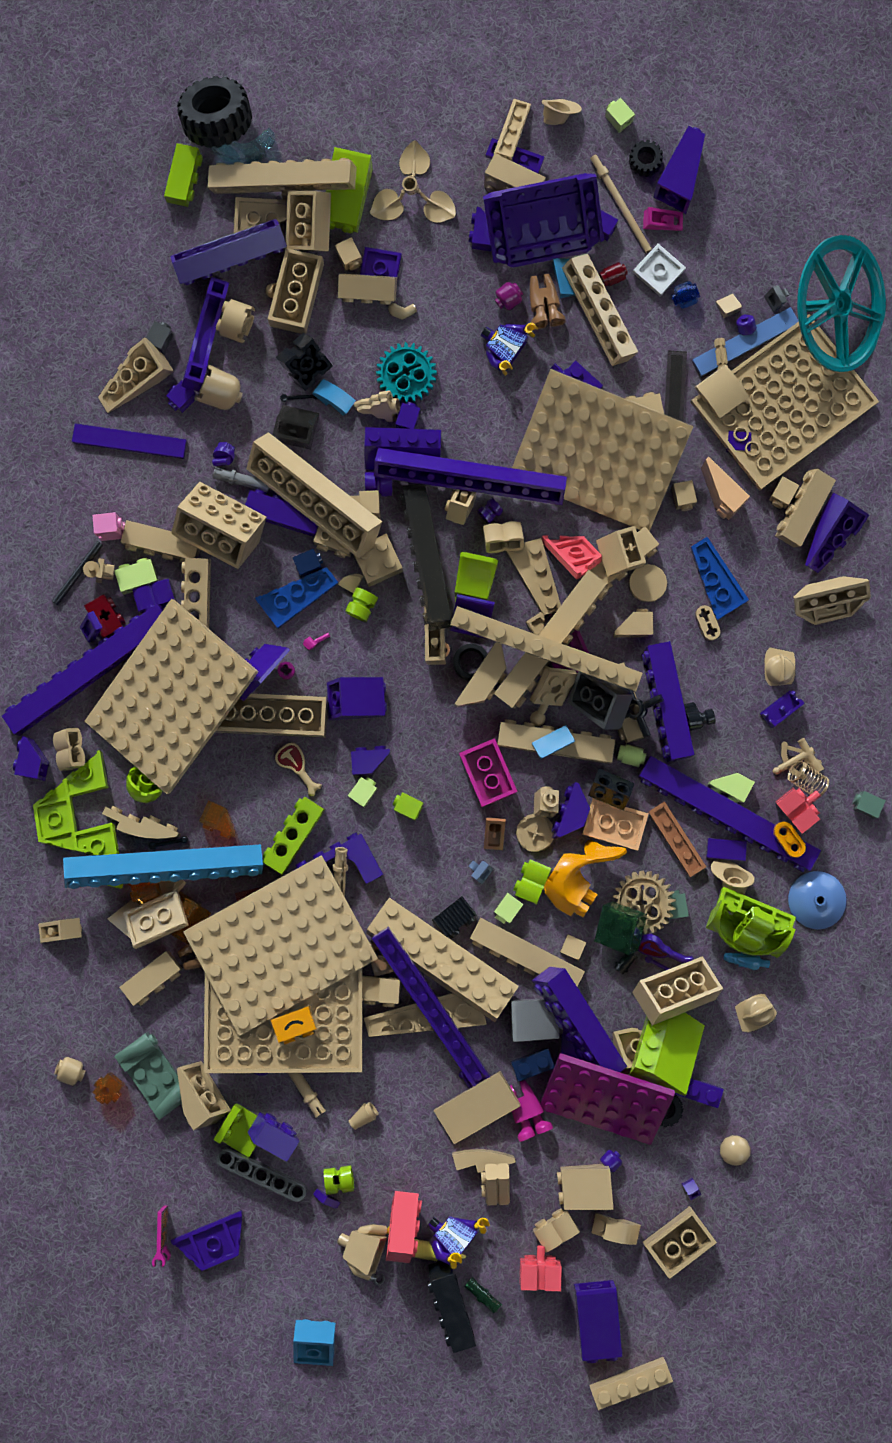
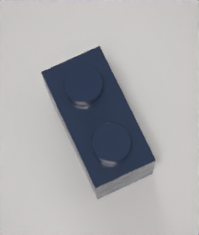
M548 1048L511 1061L518 1082L555 1067Z

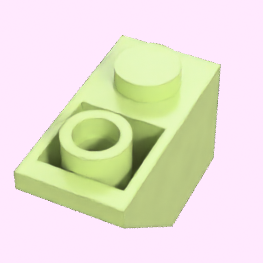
M739 773L711 780L708 786L719 794L727 795L728 799L738 804V802H745L755 782Z

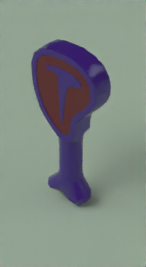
M653 934L641 936L637 944V950L647 956L655 958L669 957L682 964L694 960L693 956H685L671 950L669 946L663 944L658 936Z

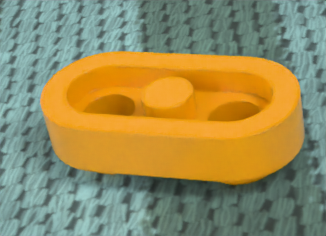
M788 822L776 824L773 834L790 857L802 856L806 846L794 827ZM781 828L786 830L785 835L780 834ZM793 844L797 845V851L791 849Z

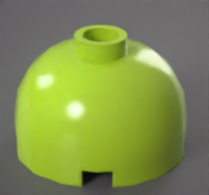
M135 766L130 769L126 778V789L130 797L141 803L153 802L160 797L163 791Z

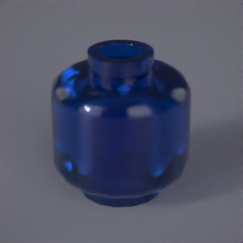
M691 281L676 285L674 287V294L671 295L674 304H679L682 309L697 304L698 298L701 297L696 283L693 284Z

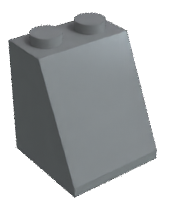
M543 998L510 1000L513 1042L559 1039V1034H563V1029L554 1020L555 1016L545 1007V1000Z

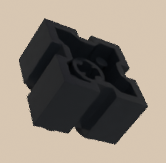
M303 332L292 342L295 346L291 350L285 348L276 359L289 372L288 374L295 384L306 391L316 382L314 377L317 374L323 376L333 365L320 352L321 349L313 338Z

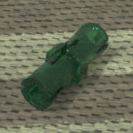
M473 1277L464 1285L477 1298L476 1300L479 1303H483L493 1314L502 1305L501 1302L489 1293V1289L481 1286Z

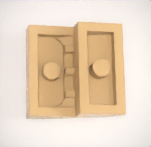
M726 365L695 386L704 403H708L717 419H720L749 398L742 384Z

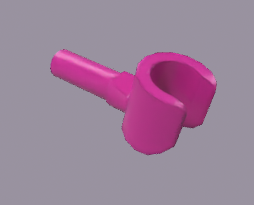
M326 633L315 640L309 636L304 640L303 645L308 650H312L318 643L329 638L330 635Z

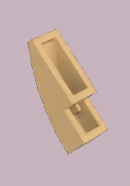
M470 1149L452 1152L456 1170L476 1165L477 1172L479 1173L485 1171L486 1164L498 1165L500 1163L512 1164L516 1162L513 1155L494 1150Z

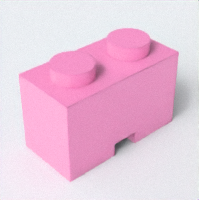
M116 512L92 515L94 534L101 541L122 538L125 522H122V518Z

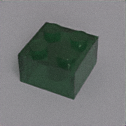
M613 901L604 904L594 942L628 955L638 951L647 914Z

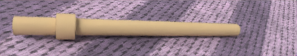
M593 155L590 159L597 170L598 177L604 181L645 253L650 252L652 248L609 177L608 169L602 165L597 155Z

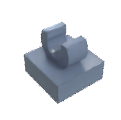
M472 861L468 866L474 871L471 876L480 884H483L493 871V868L484 861L480 865Z

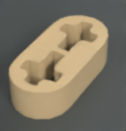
M706 605L700 606L695 612V618L703 637L708 641H714L720 635V627L712 609ZM701 610L709 613L707 615L708 622L705 621L704 617L699 616L702 613ZM708 624L710 625L712 630H716V632L714 633V637H712L711 634L707 635L706 633L709 630L707 626Z

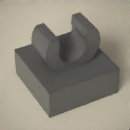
M779 285L772 287L764 297L774 312L787 302L786 297L790 293L787 288L781 290Z

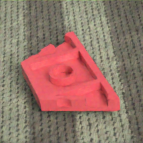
M548 535L542 536L543 544L576 580L602 562V555L584 536H560L559 540L549 539Z

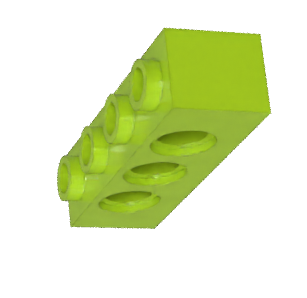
M305 796L303 799L299 798L294 806L295 812L292 816L288 815L283 823L285 825L283 831L277 832L273 838L275 843L272 848L268 847L262 856L264 858L263 863L284 875L325 811L324 808ZM301 813L308 815V820L304 824H300L298 821V816ZM291 829H295L298 833L297 838L294 840H290L287 836ZM284 845L287 848V853L281 857L277 854V849L279 846Z

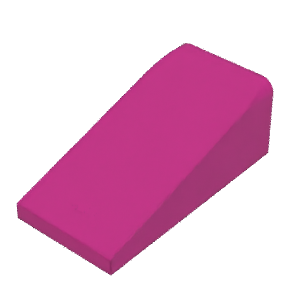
M648 207L644 211L643 229L682 231L683 212ZM674 216L678 219L677 225H674Z

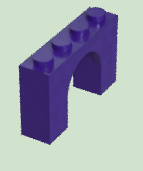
M357 832L348 836V841L341 844L339 841L330 846V851L326 853L320 851L312 856L314 860L322 855L327 864V862L335 858V848L344 847L348 849L347 858L356 864L366 884L384 875L363 835H358ZM304 860L296 864V869L305 865L308 862Z

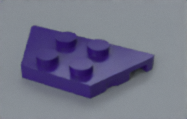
M242 1210L173 1238L170 1240L171 1244L178 1247L201 1271L234 1258L240 1253L243 1212Z

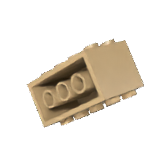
M199 482L177 507L171 534L239 569L259 544L266 516Z

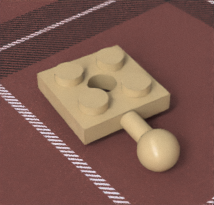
M546 667L530 698L534 704H541L538 711L531 714V723L535 724V726L543 725L545 722L544 714L548 706L563 705L576 680L578 673L575 670Z

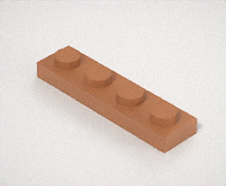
M665 801L648 811L689 877L706 868L703 860Z

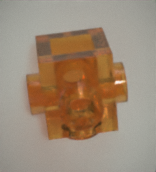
M112 1072L107 1073L104 1078L101 1076L94 1084L96 1087L93 1091L96 1095L95 1099L101 1104L106 1103L108 1105L112 1101L115 1103L121 1097L122 1093L120 1091L126 1084Z

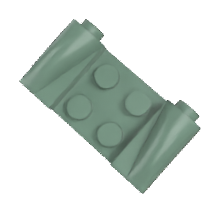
M146 1032L114 1057L123 1070L129 1074L148 1101L151 1110L160 1120L182 1104L179 1080L176 1070L157 1045L158 1040L156 1037Z

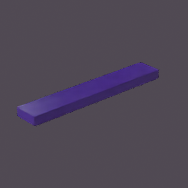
M82 424L74 425L72 443L180 459H184L187 445L186 439Z

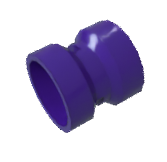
M490 498L484 507L481 506L477 512L487 524L493 522L494 517L500 516L503 513V510L493 498Z

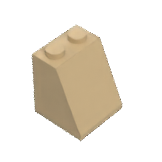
M593 1164L560 1167V1172H557V1182L562 1185V1192H558L559 1204H563L564 1210H613L609 1166Z

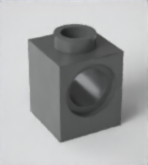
M154 321L146 338L164 354L174 334L171 326L168 324Z

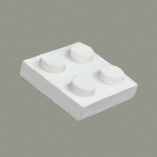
M657 244L636 266L632 273L661 297L685 271L686 267L660 244Z

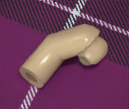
M392 303L388 307L390 314L401 320L417 312L414 304L403 308L396 303Z

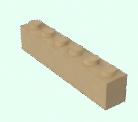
M505 720V722L500 724L497 744L499 747L536 752L532 742L555 730L552 726L543 725V728H537L533 723L524 722V725H518L514 720ZM569 729L575 739V743L551 754L611 764L615 740L611 739L610 735L600 734V737L592 736L591 732L581 731V734L573 733V730Z
M481 917L470 937L473 940V945L481 949L483 946H486L490 949L489 953L498 958L500 955L507 957L506 962L516 967L518 964L524 966V971L533 976L535 973L541 974L548 967L565 968L576 986H578L585 973L582 969Z

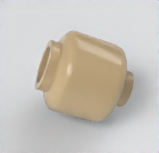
M65 1057L63 1060H59L54 1074L57 1075L58 1081L73 1086L77 1081H82L85 1070H82L83 1063L81 1061Z

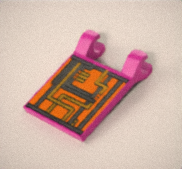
M163 1206L157 1215V1253L152 1260L153 1267L156 1266L157 1259L162 1261V1267L165 1266L166 1258L163 1253L167 1254V1261L171 1258V1253L167 1247L168 1206Z

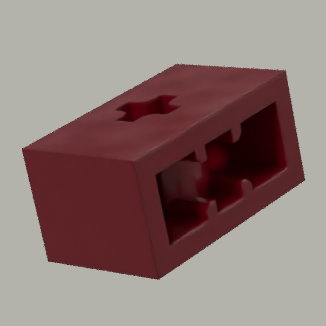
M103 594L84 605L88 613L94 611L102 625L100 634L103 639L113 636V632L119 627H124L123 624L126 623L121 613L117 614L114 610L117 606L111 597L107 598ZM106 612L109 614V615H108V617H109L108 620H105V619H104V618H105V615H104V614H105Z

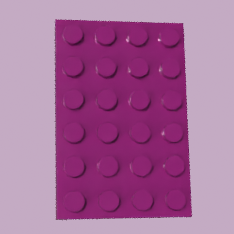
M560 1053L540 1105L547 1112L651 1145L674 1098L675 1090Z

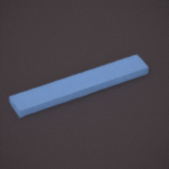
M790 307L756 325V331L751 335L743 336L739 334L726 341L724 348H726L728 363L781 335L799 322L792 308ZM713 348L692 360L701 377L718 368L715 353L717 348Z

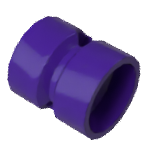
M365 472V491L379 490L382 497L392 496V479L374 477V472Z

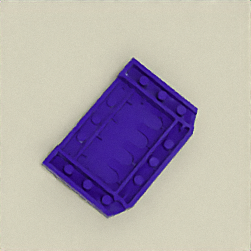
M583 173L495 191L483 196L494 263L499 262L514 268L587 253L599 241H604L596 174Z

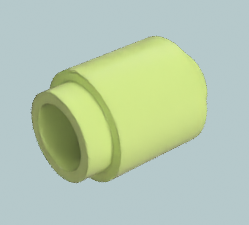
M627 744L625 746L620 745L617 760L624 764L639 767L640 764L644 765L646 753H643V748Z

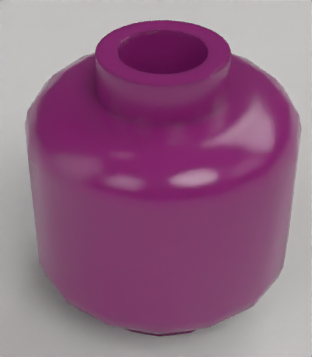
M506 282L495 292L497 297L495 302L500 309L504 307L510 311L522 302L521 296L523 293L515 282L513 284Z

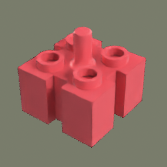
M792 787L775 801L802 834L820 820L817 816L820 812L812 804L821 797L818 791H814L807 797L800 788L796 790Z
M537 1246V1259L535 1255H524V1258H520L519 1283L521 1290L561 1292L562 1266L560 1260L556 1259V1256H545V1246Z

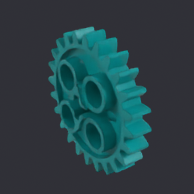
M405 342L404 347L397 343V349L391 346L390 353L384 351L386 358H379L382 364H377L379 371H376V376H379L377 383H382L380 390L386 389L385 391H391L393 398L397 397L400 402L402 399H405L406 404L409 399L415 403L416 397L422 400V394L428 396L427 388L433 390L431 383H436V378L432 376L437 375V371L432 370L436 368V363H431L433 357H427L428 351L426 350L422 353V346L415 349V343L408 347L407 342ZM410 357L415 361L412 364H407L405 359ZM391 367H397L399 369L396 373H390L388 371ZM406 370L410 375L403 374V371ZM417 373H421L424 375V378L417 380L414 376ZM404 382L408 384V387L400 389L398 385Z

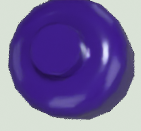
M744 314L737 319L736 324L741 335H751L756 331L757 326L752 315Z
M607 1150L600 1158V1162L604 1166H609L610 1172H615L622 1165L621 1155L617 1151Z

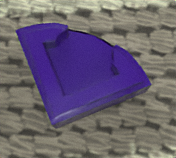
M316 1189L313 1194L322 1204L335 1209L341 1203L319 1189Z

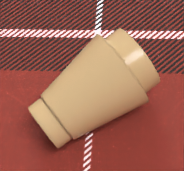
M364 1103L351 1117L349 1123L356 1130L376 1120V1116L379 1115L378 1111L372 1103Z

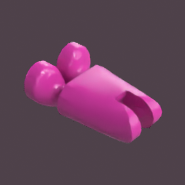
M525 1080L519 1082L524 1093L523 1097L518 1098L513 1085H510L521 1104L520 1107L511 1111L515 1124H521V1131L517 1137L519 1142L536 1135L528 1120L530 1118L533 1119L537 1134L553 1129L551 1122L542 1119L540 1114L544 1111L533 1090Z

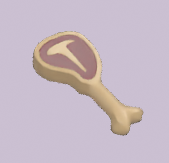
M289 743L278 750L275 755L276 763L282 768L293 770L306 784L308 795L314 796L316 790L321 789L322 785L314 783L306 773L305 757L301 748L296 743Z

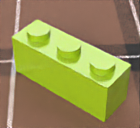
M176 144L164 194L167 203L188 207L189 202L193 201V185L198 182L199 174L197 169L198 166L201 167L203 160L198 147Z

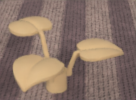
M416 140L412 141L403 151L399 162L403 174H412L404 178L402 182L404 189L401 190L400 196L398 197L397 193L391 189L380 191L374 198L370 214L380 220L397 219L404 211V206L400 202L404 194L414 195L418 193L427 201L424 206V214L428 220L441 223L453 219L456 216V210L449 195L442 191H434L429 199L419 189L415 174L422 175L427 172L430 167V158Z

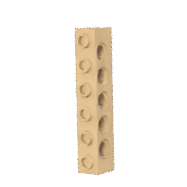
M588 254L571 258L562 269L611 365L614 366L629 361L638 353V350Z
M185 558V562H182V573L185 574V581L181 583V592L184 593V600L181 601V606L190 613L197 611L199 613L198 620L209 629L211 559ZM195 572L200 575L198 583H194L191 580V576ZM195 591L200 595V599L196 603L191 600V594Z

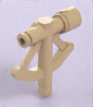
M805 738L797 741L801 749L788 746L785 741L781 743L783 763L773 769V774L778 775L787 769L790 771L796 762L803 760L806 765L809 764L810 767L818 772L822 771L824 767L821 764V760L816 759L814 756V749L809 747ZM787 749L799 752L800 754L788 759ZM804 764L802 765V769L798 772L797 777L801 774Z

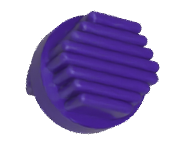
M219 442L213 452V466L230 465L235 457V447L227 442Z

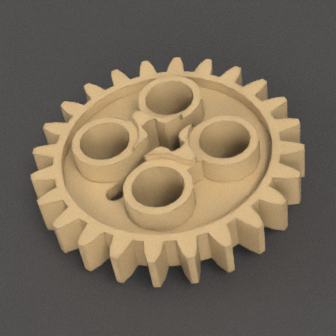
M639 871L638 876L636 872H633L632 877L629 875L625 876L627 882H619L622 888H615L619 894L613 895L614 898L618 899V902L613 903L614 906H618L614 913L621 914L618 920L624 919L623 926L630 925L629 931H633L636 928L637 934L641 933L642 930L644 934H649L650 930L654 933L657 932V928L659 930L663 929V924H669L667 917H673L670 910H675L676 908L671 906V903L675 902L676 899H671L670 896L674 894V891L668 892L667 889L671 885H664L665 878L658 880L659 874H655L652 877V871H648L645 876L644 871ZM651 887L656 890L655 897H652L649 893ZM632 888L637 891L636 898L631 895ZM641 900L647 901V905L642 904ZM652 907H655L658 911L656 917L651 913ZM633 908H637L639 911L637 918L632 913Z

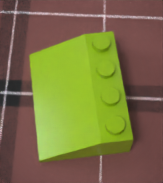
M685 1012L654 1025L651 1024L646 1016L629 1076L675 1090V1093L686 1096L705 1025Z

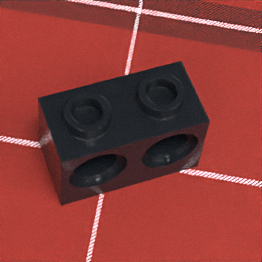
M598 769L588 796L624 811L631 796L634 783Z

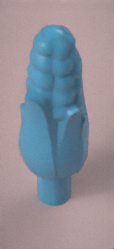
M742 952L724 954L725 961L737 964L739 967L758 970L759 967L769 968L770 960L761 959L759 955H749Z

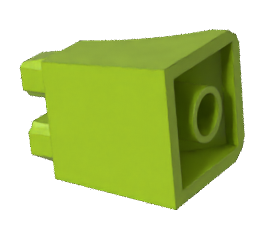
M461 552L455 586L456 597L457 594L488 601L498 560Z

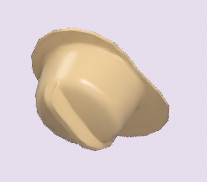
M565 99L542 100L545 124H564L570 114L580 113L582 110L579 104Z
M775 648L767 650L764 674L765 680L770 686L792 684L795 677V656L793 652Z
M717 859L711 864V871L722 881V887L744 895L746 889L754 883V876L732 861Z
M765 994L754 995L735 1006L741 1029L744 1032L755 1031L769 1024L777 1015L776 1010Z

